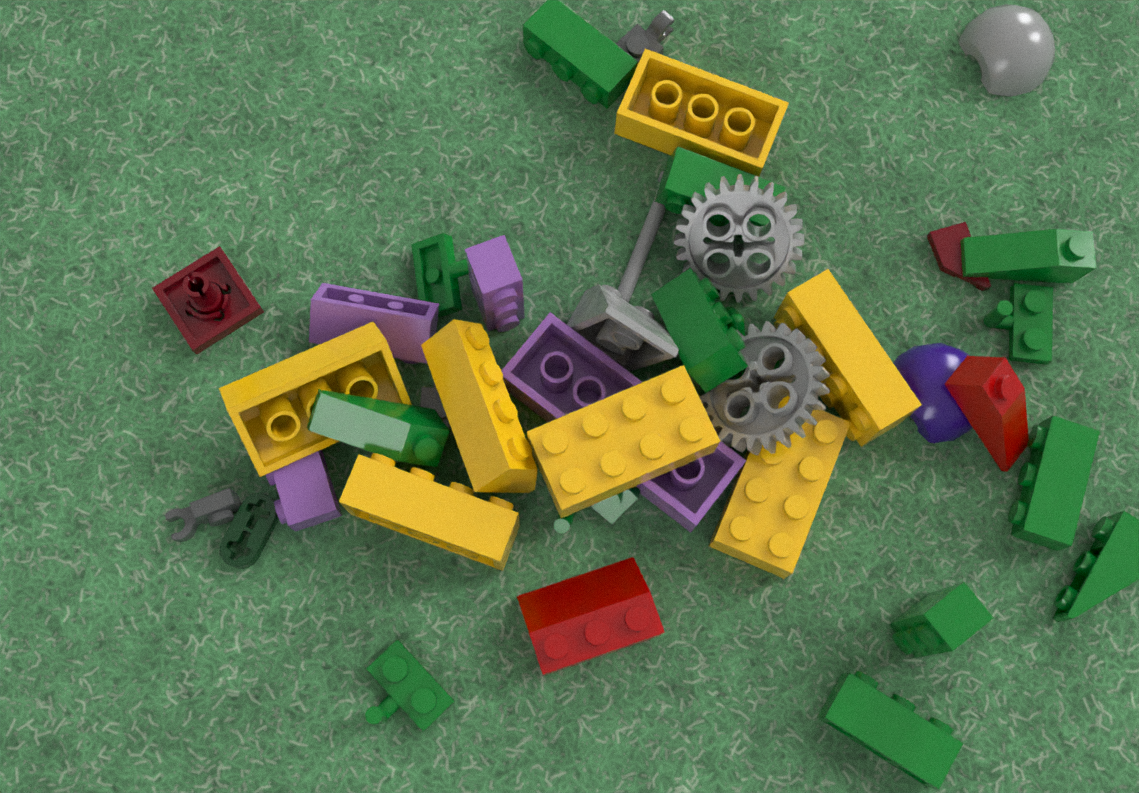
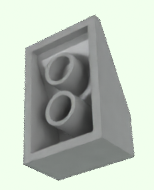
M597 284L586 290L567 323L570 328L628 371L675 358L679 351L665 326L654 320L655 316L652 312L641 306H632L622 299L623 296L618 290L608 285Z

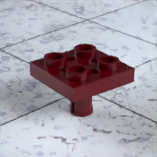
M220 246L152 287L196 355L264 313ZM228 287H231V292L223 295L222 290L227 292ZM221 313H224V318L221 321H215V318H221Z

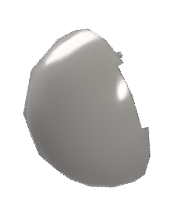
M1005 4L987 9L967 24L959 38V44L965 55L970 54L978 61L982 72L981 81L989 93L1012 97L1029 93L1043 83L1055 59L1054 37L1049 25L1034 10L1018 5Z

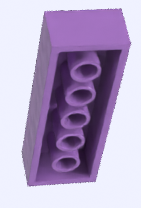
M551 312L502 369L503 381L507 391L546 422L558 419L642 383L641 380ZM720 441L713 453L635 487L640 490L642 496L691 533L746 460Z

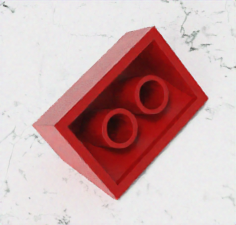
M634 557L517 596L542 676L659 637L665 633L651 592Z

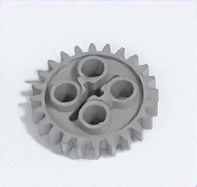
M738 174L735 185L731 186L725 176H723L720 180V189L717 190L709 182L706 183L704 189L706 197L694 192L691 201L695 207L684 205L681 213L687 219H678L676 229L683 233L675 235L674 244L683 247L677 251L676 258L677 260H688L684 264L682 272L691 268L696 272L695 274L700 280L707 277L715 288L720 289V300L722 301L725 300L729 292L734 293L737 303L741 302L742 295L745 292H748L752 300L756 301L757 291L761 288L770 296L772 294L773 281L780 286L785 285L786 278L783 272L795 274L796 265L791 260L802 259V250L796 246L804 245V234L797 233L803 228V220L798 218L791 219L797 213L796 204L784 207L787 201V193L782 192L774 197L773 182L766 185L764 189L758 188V176L752 179L750 185H744L742 175ZM720 214L727 217L729 223L718 227L713 225L709 218ZM756 214H762L768 217L770 222L765 226L758 227L751 224L749 218ZM742 235L744 243L736 244L734 236ZM708 237L712 239V241L706 242L704 241V238ZM769 237H773L775 240L773 242H769L766 239ZM720 252L727 255L729 260L719 264L713 262L709 256ZM759 252L767 255L769 259L765 263L757 264L752 262L749 256Z
M766 321L762 332H760L752 323L749 324L747 336H743L736 330L746 348L741 350L748 365L744 374L739 379H736L737 374H735L699 398L704 408H706L705 410L717 435H719L720 441L727 446L732 444V447L739 452H743L747 447L754 455H759L763 445L767 451L773 454L776 451L777 441L790 448L791 434L795 433L799 437L804 438L806 435L802 425L805 422L811 425L818 423L811 413L813 410H825L826 408L817 398L820 395L830 393V390L820 382L828 378L830 374L821 366L826 360L818 351H815L817 346L809 338L805 339L806 337L798 329L792 331L786 324L781 323L776 330L769 321ZM782 358H785L783 364L779 368L773 370L776 362ZM790 395L788 403L778 409L780 401ZM750 405L749 412L740 418L742 410Z

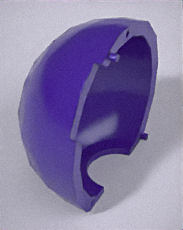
M943 343L914 346L899 355L893 362L922 404L910 417L916 423L917 431L930 443L954 441L972 428L944 385L963 360L970 355L963 350Z

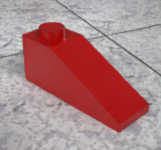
M967 356L944 385L1000 470L1008 472L1026 449L1029 441L1025 388L1006 357Z

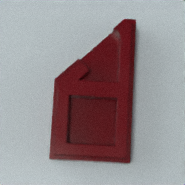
M966 222L929 232L927 239L940 271L952 277L956 276L976 286L981 291L988 290L991 287L988 277H963L960 240L972 237Z

